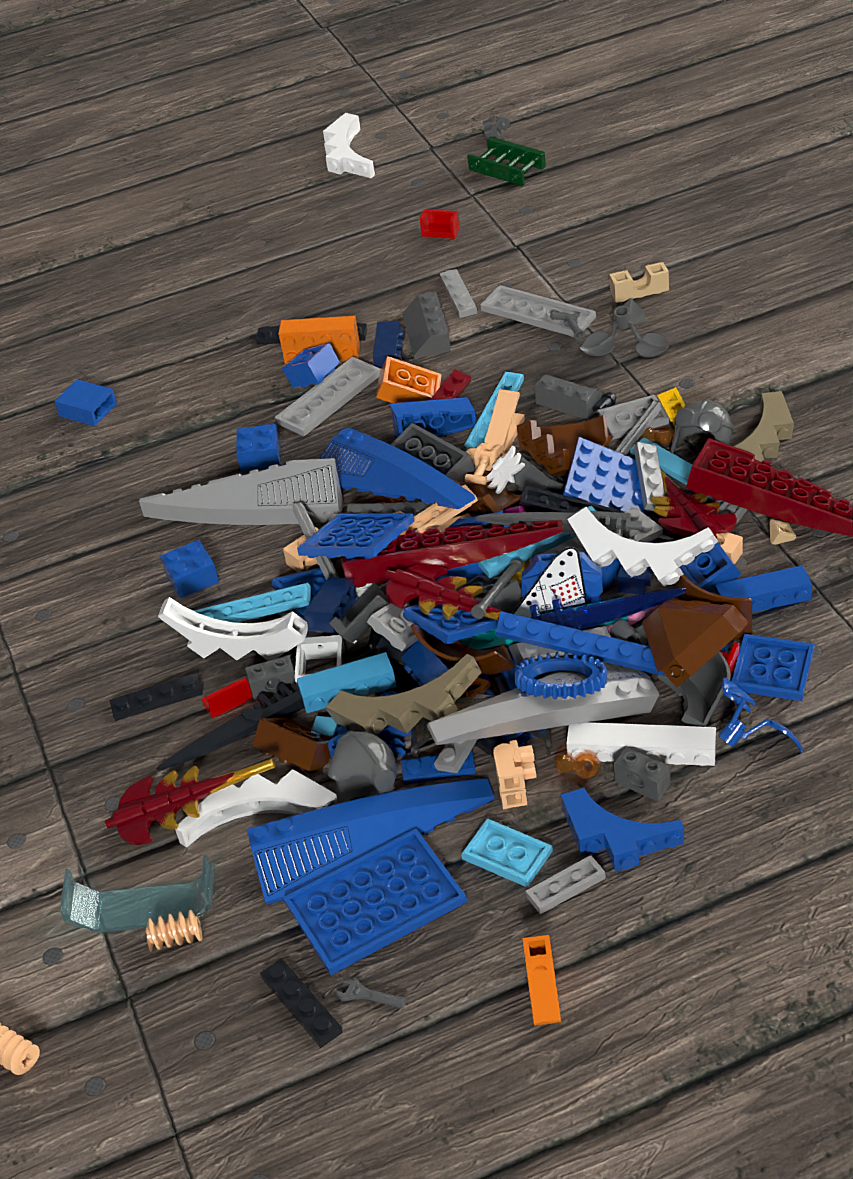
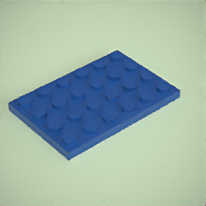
M417 829L392 840L283 897L286 907L330 975L467 903V897Z

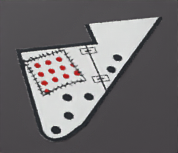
M567 547L555 555L512 614L531 617L588 605L579 551L575 547Z

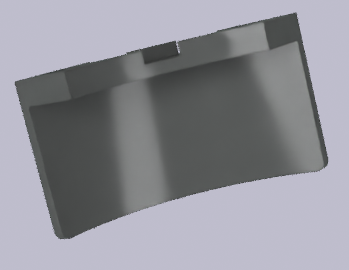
M373 584L347 611L342 621L335 617L329 624L342 638L355 644L371 627L367 623L370 616L390 604L381 589Z
M719 651L678 687L666 676L658 675L657 678L671 687L678 696H683L685 700L683 703L684 716L681 720L690 726L706 727L724 693L722 679L725 677L730 680V669L724 656Z

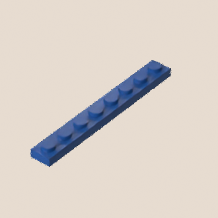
M506 612L500 613L495 634L497 637L567 652L573 655L575 653L578 656L586 655V658L593 657L594 660L598 659L599 661L666 676L662 670L657 672L649 646Z

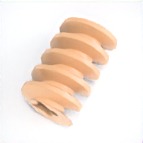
M189 910L188 918H185L182 912H179L177 920H174L173 916L168 914L167 922H164L162 917L158 916V922L155 925L152 919L148 918L146 936L151 952L154 944L158 950H162L164 942L167 947H173L174 939L179 946L183 945L184 937L188 943H193L194 935L198 941H202L200 920L198 916L194 915L192 910Z
M0 1023V1065H3L4 1068L11 1070L16 1075H22L28 1072L37 1062L40 1049L37 1045H32L31 1041L24 1040L23 1036L17 1035L16 1032L9 1030L8 1027Z

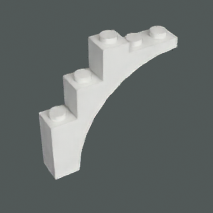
M345 113L323 131L328 171L337 174L349 172L372 178L375 176L373 161L356 154L349 147L354 136L361 130L357 115Z
M587 507L567 519L590 558L599 567L610 565L617 557L625 571L633 577L641 575L650 566L664 587L676 583L680 576L683 575L680 566L691 563L697 555L710 551L714 544L718 542L709 527L693 536L673 542L645 543L630 540L608 530L595 518Z
M170 597L163 602L158 615L161 620L189 640L187 646L202 658L221 648L236 660L254 650L266 660L271 661L302 643L308 631L307 622L294 612L267 622L232 623L196 613Z
M293 769L286 776L282 777L277 785L256 774L245 780L240 788L232 784L204 797V800L198 804L200 817L193 818L187 816L179 822V827L175 830L180 844L188 847L201 835L237 818L264 813L299 815L336 805L338 801L334 792Z

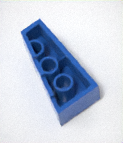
M467 397L390 404L396 438L411 423L437 437L473 428L476 425L475 410Z

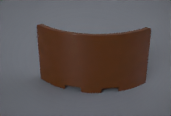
M485 470L482 476L486 477L489 474L487 470ZM465 481L459 484L460 486L466 485L477 497L478 501L466 509L472 517L491 514L500 510L504 511V509L519 503L522 495L514 494L505 488L500 494H497V487L493 489L488 488L492 481L486 482V485Z
M684 574L674 583V598L678 600L710 602V604L734 605L749 623L733 639L743 640L744 634L752 635L751 598L725 597L708 592L696 586Z
M415 624L410 625L418 640L427 649L452 666H455L468 654L474 657L482 672L481 674H497L515 668L508 649L504 645L489 650H477L464 646L458 640L452 644H446L434 635H429Z

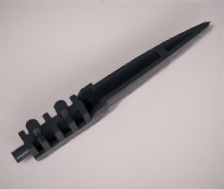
M280 683L277 685V690L281 695L277 692L274 693V699L270 701L264 693L259 694L257 700L261 706L257 703L254 704V709L248 708L241 712V715L203 735L168 758L156 769L162 771L235 742L257 731L260 719L289 717L304 709L299 687L293 684L291 685L292 689L289 690L284 683Z

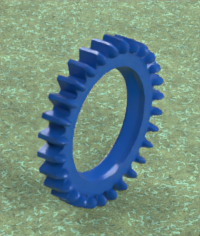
M567 652L564 658H560L558 653L555 654L554 659L550 658L549 653L546 654V660H543L541 655L537 656V661L530 657L529 662L524 660L523 663H519L515 670V685H517V688H520L521 692L526 691L527 695L534 694V697L543 695V699L550 696L555 700L558 697L567 699L568 696L576 699L577 695L586 697V693L593 695L594 691H601V688H605V684H607V669L604 664L598 659L594 660L593 657H590L587 661L586 655H582V658L578 659L577 653L574 654L573 658H569ZM555 671L576 672L588 677L582 681L566 684L546 683L534 679V677L540 674Z

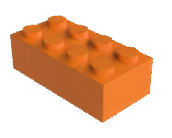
M355 316L281 320L279 338L285 364L290 362L303 349L330 343L339 361H346L351 357L359 359L360 341Z

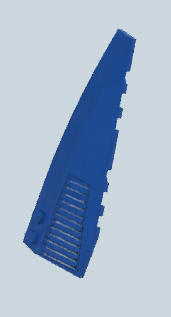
M345 428L338 435L334 436L318 458H335L339 483L343 489L350 490L354 487L358 489V492L372 491L375 495L397 499L405 496L408 501H414L416 498L421 499L422 503L425 504L437 502L438 506L460 509L475 500V496L423 461L390 444L352 428Z
M488 778L423 786L365 797L247 829L266 905L283 900V897L414 829H417L420 834L424 833L426 835L434 830L433 827L444 821L449 823L455 820L456 815L462 812L469 813L494 800V794Z

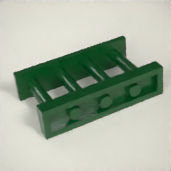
M494 137L487 139L488 150L481 156L467 155L470 171L521 186L525 185L524 174L529 169L534 167L543 170L546 167L545 152ZM491 155L496 156L493 161L488 159ZM505 159L510 160L508 164L501 163ZM518 163L524 164L521 168L515 167Z

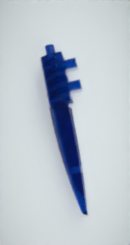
M686 588L628 596L581 606L576 611L572 606L563 610L561 599L552 601L554 609L552 613L545 612V614L540 615L538 604L529 606L531 619L581 630L646 610L685 593Z

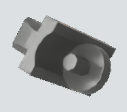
M495 111L490 113V119L484 121L486 128L484 133L487 139L489 137H496L502 140V130H506L510 126L509 118L500 116L496 119Z

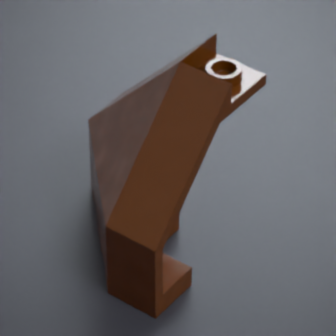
M605 415L583 423L537 427L535 420H529L517 425L519 446L527 450L530 456L539 464H543L551 475L568 476L574 449L579 437L605 448L614 437L608 435Z
M668 598L642 621L657 672L662 670L676 687L696 673L749 623L734 605L710 604V602L695 600L682 601L677 598Z

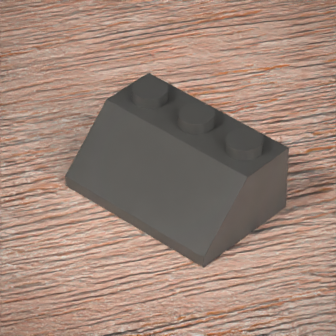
M546 374L535 384L536 404L586 420L594 413L593 406L602 399L601 397L604 394L598 390Z
M515 451L514 456L517 453L521 454L519 464L525 463V466L513 475L515 482L512 484H517L519 491L523 493L526 485L560 495L563 494L566 483L559 475H551L543 464H539L531 456Z

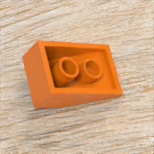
M387 356L379 374L376 398L390 403L429 401L440 388L441 374Z

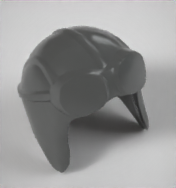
M710 399L695 400L686 404L676 414V424L670 452L674 454L679 443L686 436L693 434L710 433L714 435L716 441L729 445L734 426L727 410L719 403Z
M348 731L338 739L328 770L329 777L336 780L333 792L337 796L338 804L360 797H370L395 790L394 782L397 775V762L392 750L381 738L367 732Z

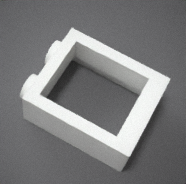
M340 635L308 637L297 645L295 666L297 686V678L310 675L305 674L306 660L337 657V666L345 664V646Z

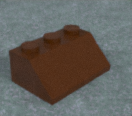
M287 717L264 718L259 720L252 746L261 749L260 752L264 755L277 756L280 762L295 764L298 766V770L311 773L313 770L323 769L331 759L328 743L334 737L320 732L317 733L321 735H317L311 732V730L315 731L311 727Z

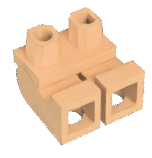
M517 740L509 741L510 744H500L495 747L493 752L503 809L527 805L524 780L536 778L532 745L518 747Z

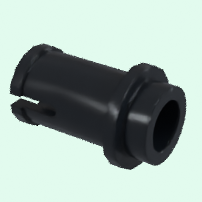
M611 392L604 393L601 397L602 399L593 406V412L597 408L600 410L614 406L616 396Z

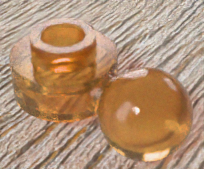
M647 427L640 436V439L645 437L652 442L654 440L659 441V444L672 443L671 439H673L674 429L654 431V429Z
M590 753L582 754L576 760L570 755L562 754L555 761L556 769L563 774L575 770L582 778H592L600 771L599 759ZM587 761L592 764L591 770L585 767Z

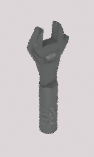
M357 978L342 981L343 985L348 986L345 993L335 991L341 1001L367 999L402 1009L406 1003V999L403 997L364 987Z

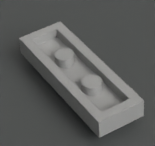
M590 855L526 890V897L541 915L606 878L605 871Z

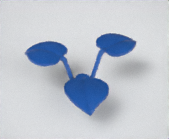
M725 677L722 679L723 696L733 700L737 706L732 719L728 721L718 734L722 740L734 747L741 737L747 739L750 734L767 725L780 730L792 738L801 754L803 748L796 736L789 729L772 719H766L745 732L744 729L747 726L737 718L742 708L751 712L752 709L746 703V700L754 706L756 703L735 683Z

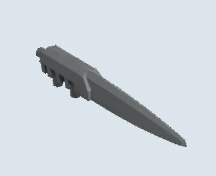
M590 511L603 526L621 537L625 534V538H630L631 530H642V521H631V513ZM577 512L501 513L479 515L476 517L477 520L482 522L502 524V526L508 527L520 522L531 526V523L534 521L562 520L563 532L569 533V535H577L567 520Z

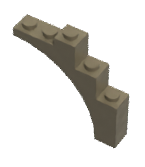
M782 391L761 394L760 412L762 418L759 425L750 436L733 447L754 454V459L760 462L764 459L778 458L779 440L792 439L794 422Z
M466 654L454 667L421 687L404 693L381 697L357 696L340 691L326 706V709L334 722L354 732H367L378 736L387 725H390L408 734L422 717L434 721L455 713L458 710L455 705L456 700L482 672L474 657Z

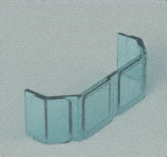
M203 855L202 875L193 883L98 892L76 883L70 869H66L60 906L61 915L64 922L98 933L146 927L148 918H151L155 925L158 922V916H161L164 922H167L168 914H171L174 920H177L179 912H182L183 916L188 918L189 910H192L195 916L201 917L212 908L214 867L209 862L208 856Z

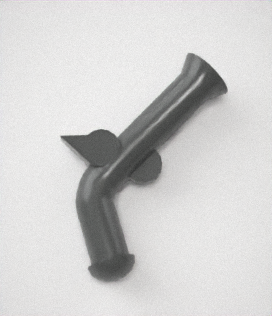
M554 311L550 313L551 320H565L564 325L570 326L576 340H580L585 336V332L577 325L580 313L572 315Z

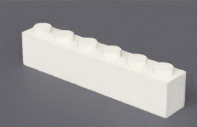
M588 722L569 725L568 760L615 762L626 747L664 764L715 766L716 727Z

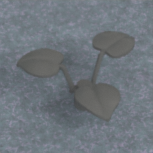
M630 298L623 306H619L614 310L611 336L609 337V334L606 332H595L585 339L582 346H580V350L590 356L607 355L615 348V343L612 340L615 337L616 328L627 329L629 326L639 341L635 347L636 352L642 357L649 358L667 351L669 345L667 340L657 333H647L643 339L639 336L634 326L641 324L646 316L644 310Z

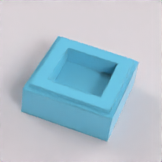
M316 716L312 727L315 731L311 730V732L321 735L317 733L320 732L324 735L335 737V731L339 724L334 722L332 717Z

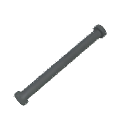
M514 558L510 561L509 567L481 602L474 605L471 609L473 617L477 619L484 617L489 605L514 574L523 568L521 560Z

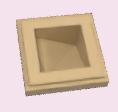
M770 520L771 544L775 545L796 539V535L789 523Z

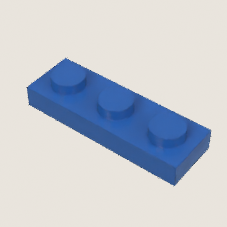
M472 750L458 773L438 771L434 763L439 755L401 760L404 785L476 774Z

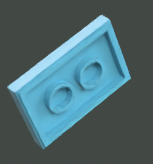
M487 818L461 853L463 860L528 888L553 852V848L550 844Z

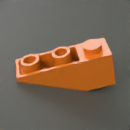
M549 935L522 938L534 1026L560 1023L561 1015Z

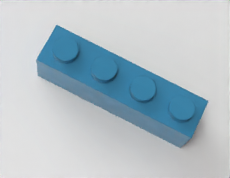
M386 652L297 678L306 713L326 708L340 691L357 696H368L397 687L394 672Z

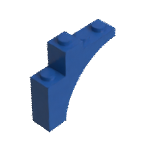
M585 788L561 794L562 811L580 854L595 853L606 849L615 872L639 865V856L649 855L655 851L674 848L684 844V827L681 820L666 823L630 821L604 810L588 795Z

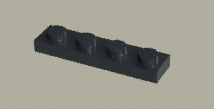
M197 673L116 697L109 701L115 721L203 695Z
M282 958L260 972L262 980L320 1048L343 1033L339 1023Z

